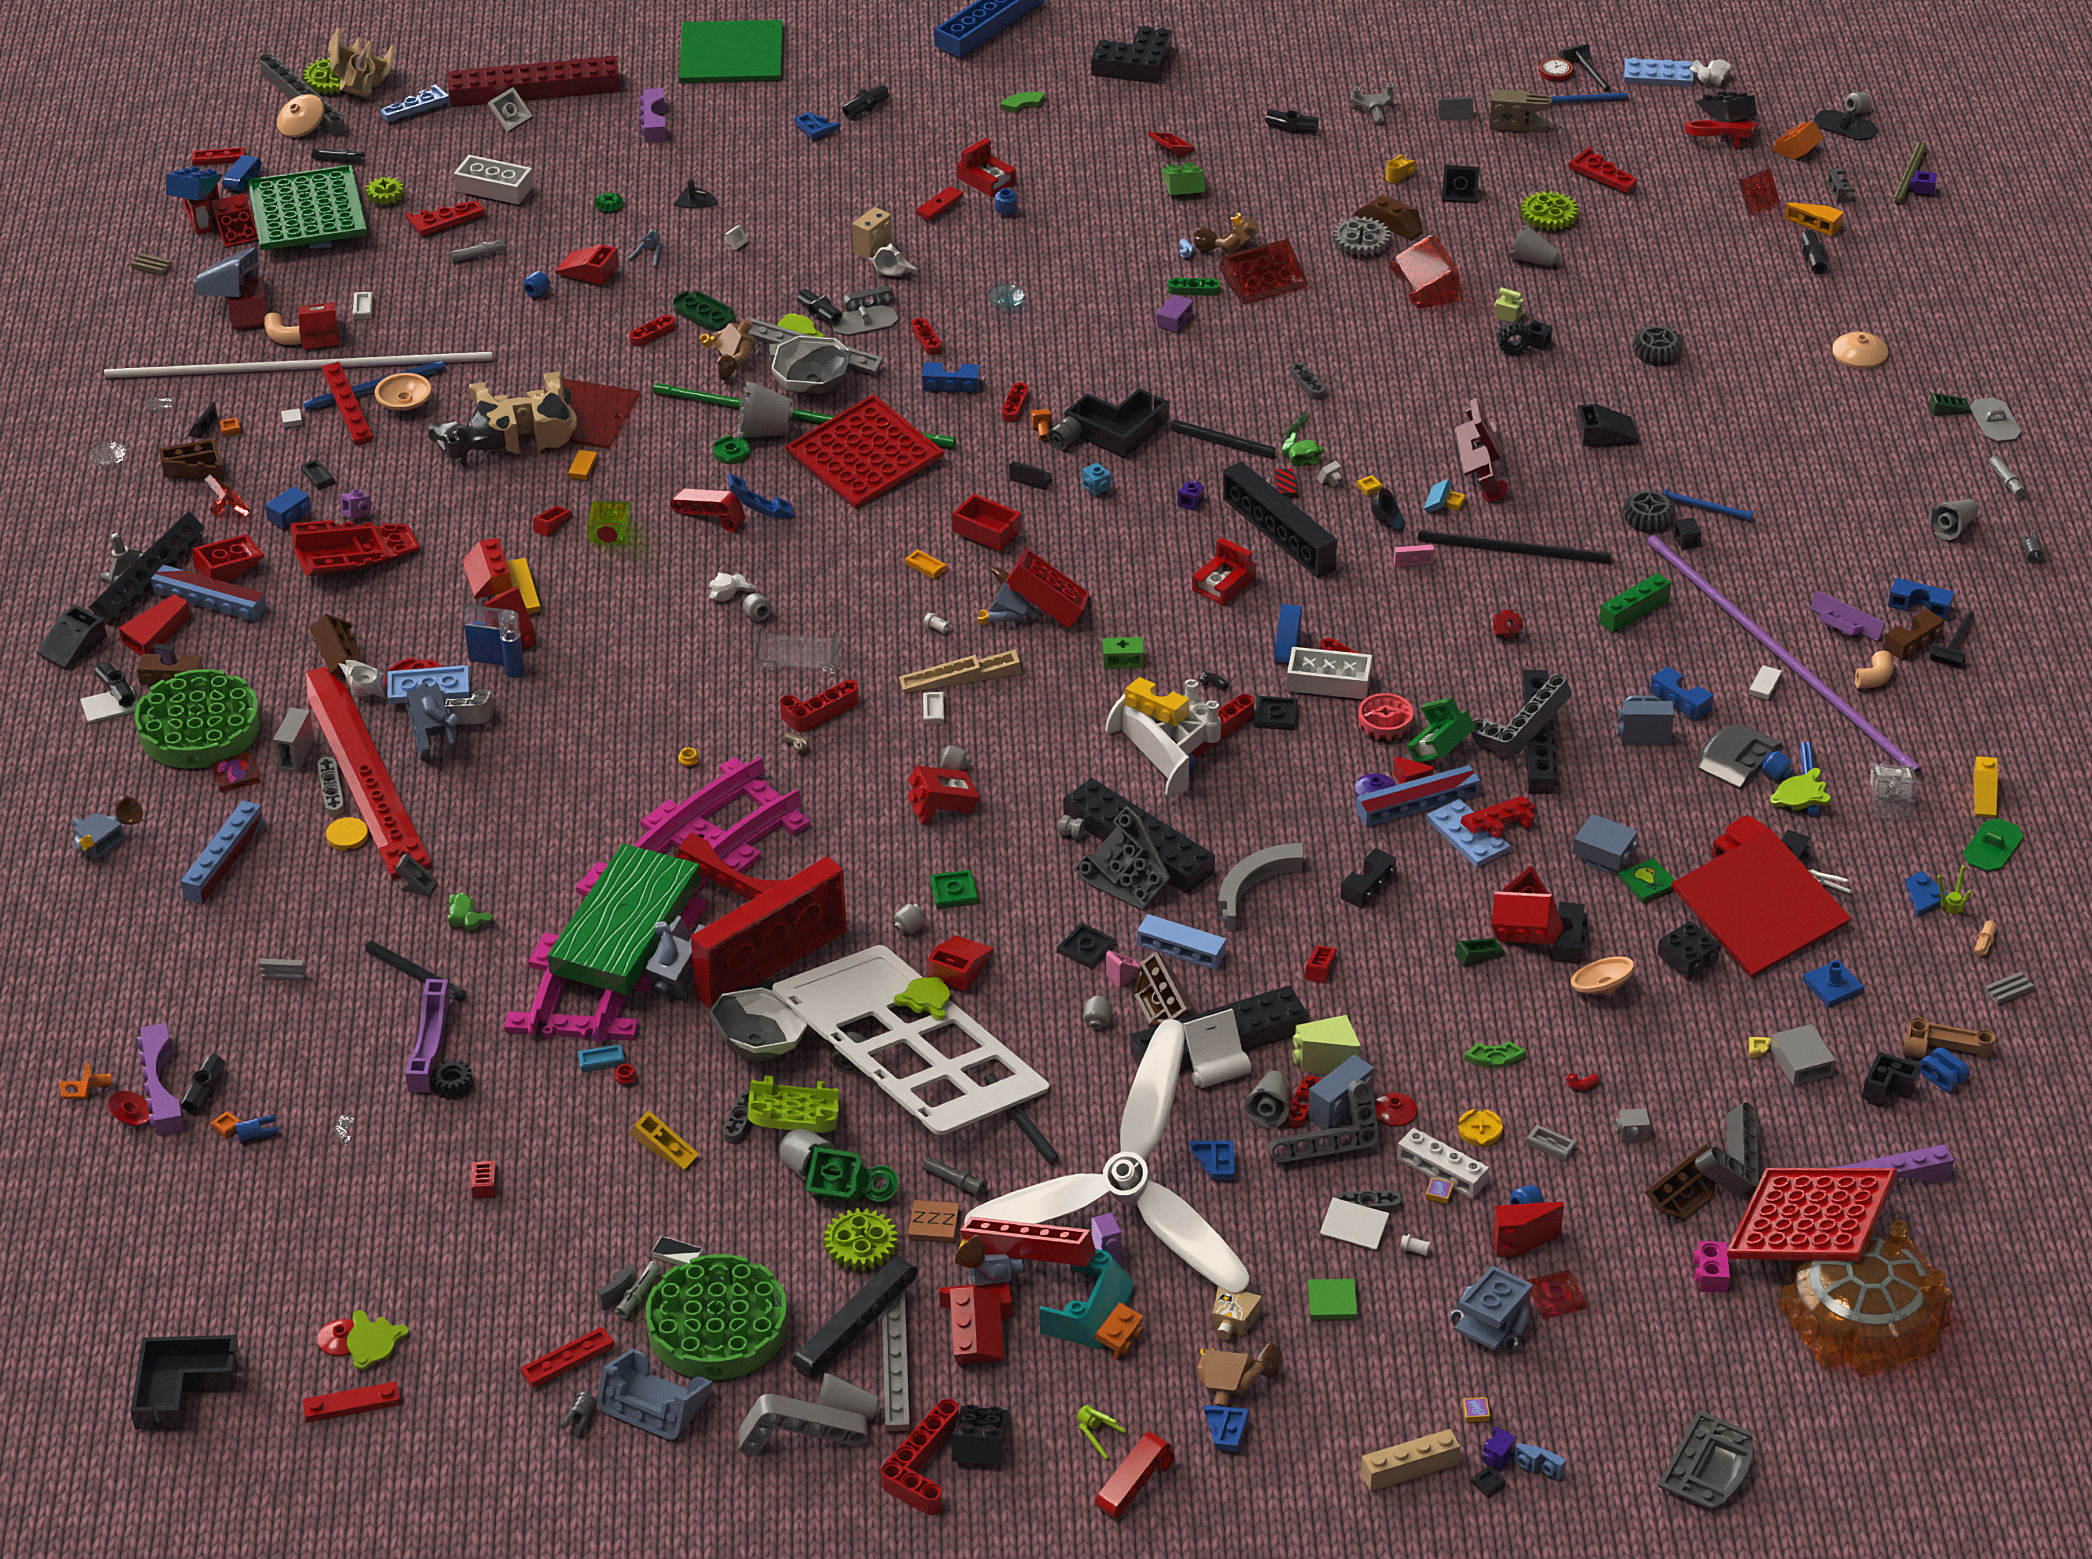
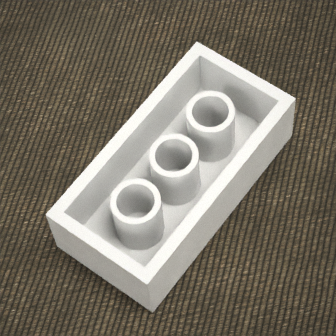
M468 155L453 173L455 191L510 202L512 204H520L534 186L532 168Z

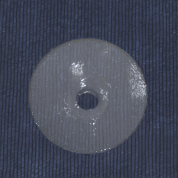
M115 441L100 442L88 451L89 461L97 466L117 464L126 455L125 447Z

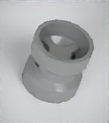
M1063 815L1059 825V835H1071L1073 838L1080 840L1084 833L1085 820L1079 818L1075 820L1071 816Z

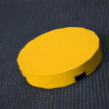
M353 817L341 818L329 825L326 830V838L328 844L334 849L347 851V848L357 849L368 839V828L360 819Z
M1473 1109L1460 1117L1458 1132L1465 1142L1473 1146H1490L1502 1137V1120L1496 1113L1490 1110L1483 1109V1111H1477V1109Z

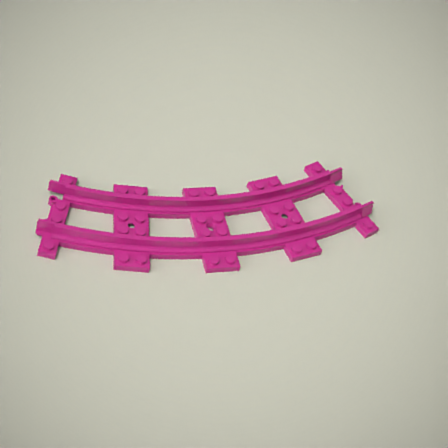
M734 757L719 766V772L723 776L695 793L682 804L678 805L668 799L640 821L641 827L648 832L633 846L662 854L671 845L679 848L689 833L692 832L698 836L703 835V839L710 842L712 849L724 863L737 872L743 873L761 859V852L751 847V845L780 826H783L795 836L810 827V820L796 809L801 806L799 790L796 789L781 797L767 784L766 779L759 781L760 776L766 773L760 757L746 765ZM744 793L760 806L759 809L742 819L726 832L704 820ZM598 861L576 886V893L587 896L608 864ZM701 876V883L694 894L710 879ZM693 895L679 915L682 917L687 929L706 908V901ZM544 932L528 961L529 968L546 971L531 1012L508 1011L505 1033L535 1036L538 1022H542V1024H547V1026L542 1028L544 1039H551L554 1033H556L558 1036L581 1037L583 1040H586V1037L592 1034L594 1042H604L606 1039L634 1041L638 1027L637 1019L619 1018L627 997L625 994L604 989L595 1016L555 1014L568 978L549 973L547 954L559 938V935ZM646 968L632 989L650 993L654 983Z

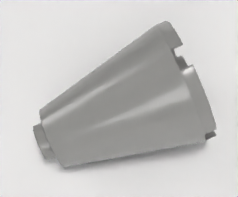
M1523 225L1524 231H1519L1512 246L1515 250L1513 253L1510 252L1509 257L1553 267L1554 264L1558 265L1561 259L1560 251L1530 227Z
M1971 499L1938 503L1929 512L1930 528L1933 527L1935 530L1934 534L1943 540L1957 538L1978 514V506Z
M1278 1071L1266 1073L1246 1098L1245 1108L1247 1116L1254 1124L1269 1128L1271 1125L1279 1126L1286 1120L1289 1114L1286 1079L1282 1073Z
M824 1374L818 1405L862 1414L867 1420H873L874 1416L878 1417L881 1409V1402H877V1396L832 1374Z

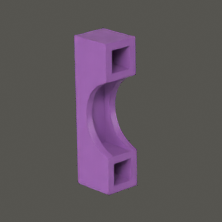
M643 89V96H640L642 135H645L646 142L666 141L665 117L658 115L665 112L664 89Z

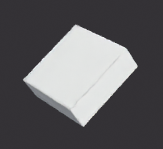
M300 409L281 411L284 427L302 425Z

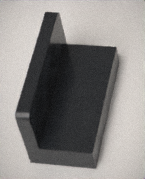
M1015 461L1009 463L1010 481L1044 490L1052 480V473L1045 472L1043 469Z

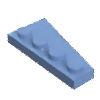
M435 84L427 92L422 90L418 92L419 95L416 97L409 96L405 98L403 103L396 102L380 109V115L387 122H394L401 117H409L417 112L428 111L429 108L441 107L445 103L450 102L449 95Z

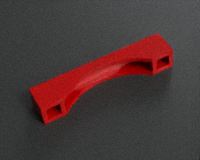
M692 832L689 833L678 848L676 858L698 863L701 876L707 877L718 885L724 886L750 901L783 882V880L757 879L737 872L718 857L709 841Z

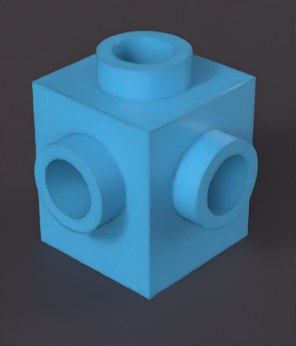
M1098 462L1082 469V484L1092 494L1098 495L1111 489V474Z

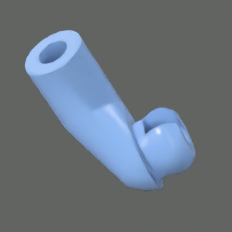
M1183 238L1179 242V245L1183 248V250L1180 249V254L1183 258H1189L1195 248Z

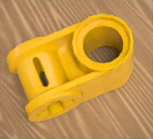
M1402 154L1388 161L1386 181L1398 183L1407 176L1412 175L1416 170L1417 162L1406 159Z

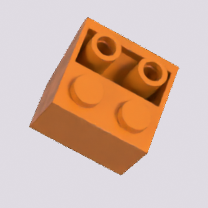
M1814 121L1807 124L1803 122L1796 127L1797 129L1791 128L1784 133L1786 136L1778 138L1775 141L1777 144L1771 149L1776 153L1795 160L1808 153L1824 137Z

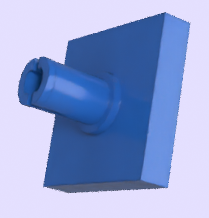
M1839 960L1831 961L1825 966L1804 974L1802 979L1828 1008L1864 992V985Z

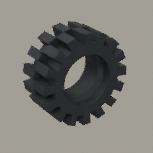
M1517 320L1513 321V324H1511V321L1507 322V326L1503 324V329L1499 328V333L1496 334L1500 350L1504 354L1508 353L1509 356H1512V353H1514V356H1517V352L1523 354V350L1527 351L1528 346H1531L1530 341H1532L1527 325H1523L1521 321L1517 323ZM1514 335H1520V338L1515 341H1507Z
M452 1059V1062L449 1063L448 1060H445L444 1065L440 1062L438 1068L434 1067L432 1081L435 1093L439 1094V1097L443 1098L445 1096L446 1100H450V1097H453V1100H456L457 1096L463 1098L464 1093L468 1095L470 1089L472 1090V1071L466 1062L463 1064V1061L459 1060L457 1063L456 1059ZM449 1078H459L456 1081H446Z

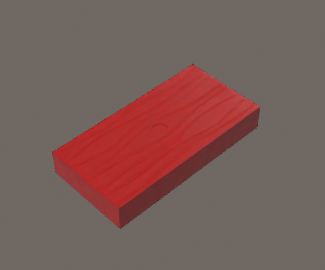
M826 856L691 935L696 998L711 1010V1004L715 1003L721 994L732 993L739 986L752 987L846 932L843 869Z

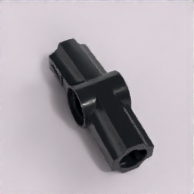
M879 85L869 91L866 89L859 91L854 99L842 105L845 117L851 119L863 111H871L876 104L889 98L888 88L885 85Z
M1269 109L1265 123L1284 128L1285 132L1290 134L1299 131L1317 133L1319 118L1300 115L1297 111H1287L1285 113Z
M102 661L97 664V667L94 669L95 675L109 688L110 694L115 697L119 706L125 708L132 706L133 702L136 701V697L126 681L125 673L121 670H116L109 662Z

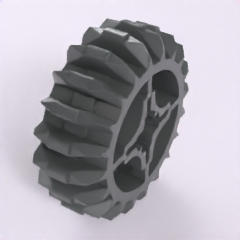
M1649 325L1648 328L1643 327L1642 330H1638L1633 338L1632 347L1638 359H1644V362H1650L1651 364L1657 363L1659 365L1663 363L1666 365L1667 362L1672 363L1673 360L1678 359L1682 352L1683 342L1681 335L1677 334V331L1672 330L1671 327L1665 328L1664 325L1662 327L1658 325L1653 327Z
M1642 489L1641 492L1635 491L1634 494H1629V497L1625 499L1623 506L1624 520L1628 521V525H1633L1634 529L1640 528L1641 531L1647 530L1649 532L1654 530L1657 532L1658 529L1664 530V527H1669L1670 523L1674 520V501L1670 500V496L1658 493L1657 490L1655 492L1650 489L1648 491Z

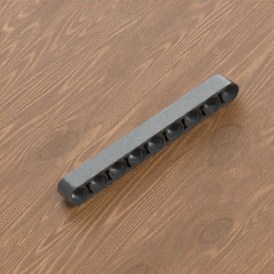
M264 54L259 57L261 74L289 99L306 94L319 97L325 108L324 116L319 125L333 136H342L346 133L344 116L276 57L271 54Z

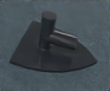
M689 179L687 181L688 186L674 203V206L694 209L714 206L718 202L710 192L695 187L694 180Z

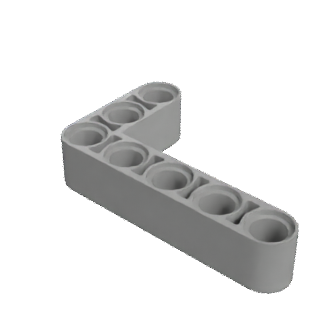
M774 1394L760 1396L739 1428L740 1452L750 1456L761 1451L775 1428L852 1446H861L868 1441L867 1419L864 1415Z

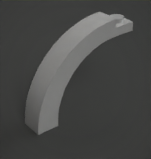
M1302 843L1282 844L1260 850L1244 858L1231 869L1221 885L1218 904V916H1223V922H1227V931H1235L1237 904L1250 887L1271 876L1285 873H1302Z

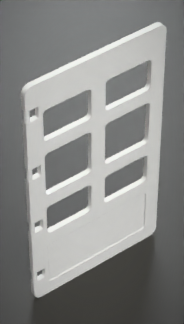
M877 945L777 982L772 987V993L778 999L791 1007L793 1012L823 1038L829 1040L838 1051L868 1077L873 1078L883 1090L912 1115L918 1117L928 1129L937 1135H945L1048 1091L1049 1083L952 1001L949 1000L944 1007L945 1018L943 1020H935L930 1015L907 1024L891 1012L888 1008L896 1006L893 1002L894 996L903 993L912 980L923 977L885 946ZM791 1000H795L799 1004L795 1005ZM867 1016H874L891 1031L861 1043H855L838 1028ZM954 1023L982 1047L954 1059H947L920 1035ZM837 1036L841 1041L838 1042L834 1037ZM906 1043L933 1067L906 1078L897 1079L870 1055L897 1044ZM998 1059L1015 1075L986 1087H980L962 1071L989 1060ZM880 1073L884 1078L881 1079L877 1074ZM942 1079H948L966 1095L932 1108L912 1091ZM924 1111L928 1117H925L921 1112Z

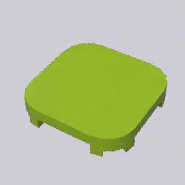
M765 1076L764 1081L761 1082L752 1079L749 1092L748 1119L756 1125L768 1128L829 1132L837 1126L838 1088H826V1082L817 1081V1088L815 1089L773 1084V1076Z

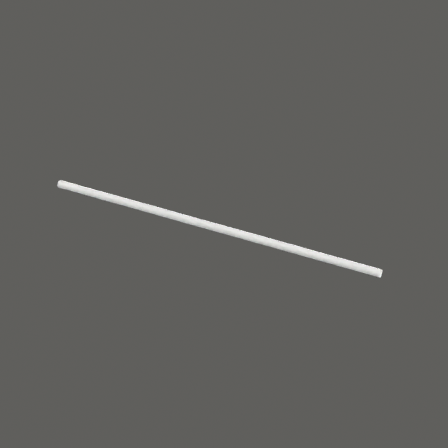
M475 352L105 369L104 376L105 379L322 369L321 366L340 362L342 368L430 364L441 361L444 363L493 361V353Z

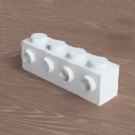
M1412 1128L1398 1143V1160L1432 1178L1454 1183L1453 1189L1472 1199L1487 1184L1489 1167L1466 1156L1462 1152H1458L1445 1143L1439 1142L1424 1132Z

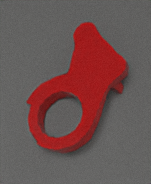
M1699 120L1684 123L1685 133L1689 135L1719 136L1728 134L1732 137L1734 149H1739L1740 138L1753 136L1754 131L1759 127V122L1756 121L1725 123L1714 120Z

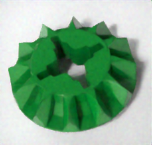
M605 192L604 195L599 194V197L595 198V206L601 211H615L623 205V197L618 193Z

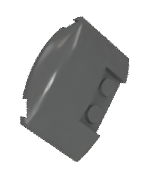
M1741 723L1729 725L1715 733L1703 746L1699 754L1697 770L1741 790L1761 769V762L1770 751H1778L1782 746V742Z
M1698 1410L1659 1481L1658 1487L1710 1510L1716 1508V1506L1724 1503L1736 1492L1748 1473L1753 1455L1751 1439H1753L1752 1432Z

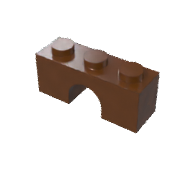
M1925 609L1913 617L1911 630H1907L1899 625L1888 632L1885 638L1884 649L1902 661L1912 656L1921 648L1926 647L1935 639H1939L1944 632V620L1930 610Z
M142 654L137 672L140 685H155L161 680L166 682L173 679L175 674L204 668L202 658L198 655H181L179 662L176 664L164 665L162 654Z

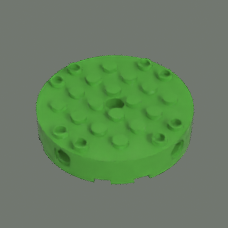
M199 669L175 674L173 679L166 682L161 680L150 688V692L146 696L141 697L135 710L138 737L144 751L160 763L183 769L209 768L219 764L222 760L228 761L236 757L252 744L258 735L261 725L258 701L254 690L248 686L245 680L237 675L232 677L226 675L225 671Z
M705 1255L692 1258L690 1263L681 1267L676 1265L662 1276V1280L657 1286L652 1288L646 1304L648 1336L655 1354L671 1369L693 1378L703 1377L708 1380H723L752 1372L764 1365L777 1353L787 1333V1304L782 1285L778 1283L774 1278V1274L761 1264L758 1266L751 1263L748 1258L737 1255Z

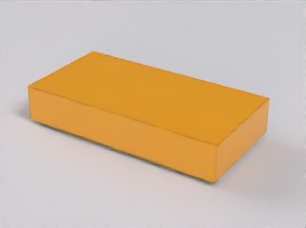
M578 450L568 472V477L571 479L587 480L596 462L597 452Z
M918 549L905 558L906 565L934 580L947 570L945 563Z

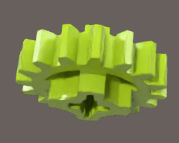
M381 177L380 180L374 179V182H369V185L366 186V196L369 201H373V204L378 202L380 205H383V203L389 205L390 202L396 203V199L401 200V196H404V185L401 180L397 181V178L390 179V177H387L386 179Z

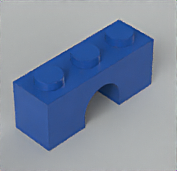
M924 362L922 374L923 391L978 393L980 365L961 364V368L957 372H946L943 370V363Z
M1896 578L1890 591L1888 607L1908 611L1911 605L1921 604L1946 621L1952 607L1954 591Z
M1669 666L1652 676L1650 692L1663 701H1673V707L1691 719L1697 721L1712 711L1714 695L1699 685L1691 690L1682 689L1683 675Z

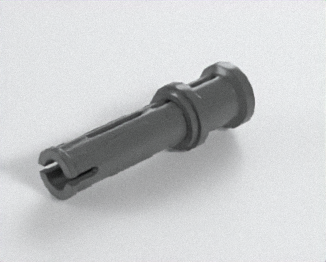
M930 1156L923 1163L926 1165L923 1166L925 1171L956 1184L959 1190H967L973 1193L976 1198H981L987 1190L988 1181L984 1178L978 1179L972 1176V1173L969 1171H958Z

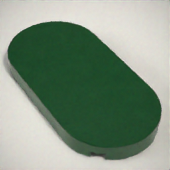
M684 291L676 295L673 300V309L678 315L704 329L721 331L729 323H735V313L731 307L700 291H693V293Z

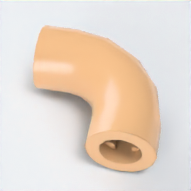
M269 313L265 316L266 333L274 342L282 345L303 344L300 326H283V318L278 313Z
M1879 651L1872 656L1873 668L1856 669V688H1875L1888 682L1893 674V660L1889 652Z

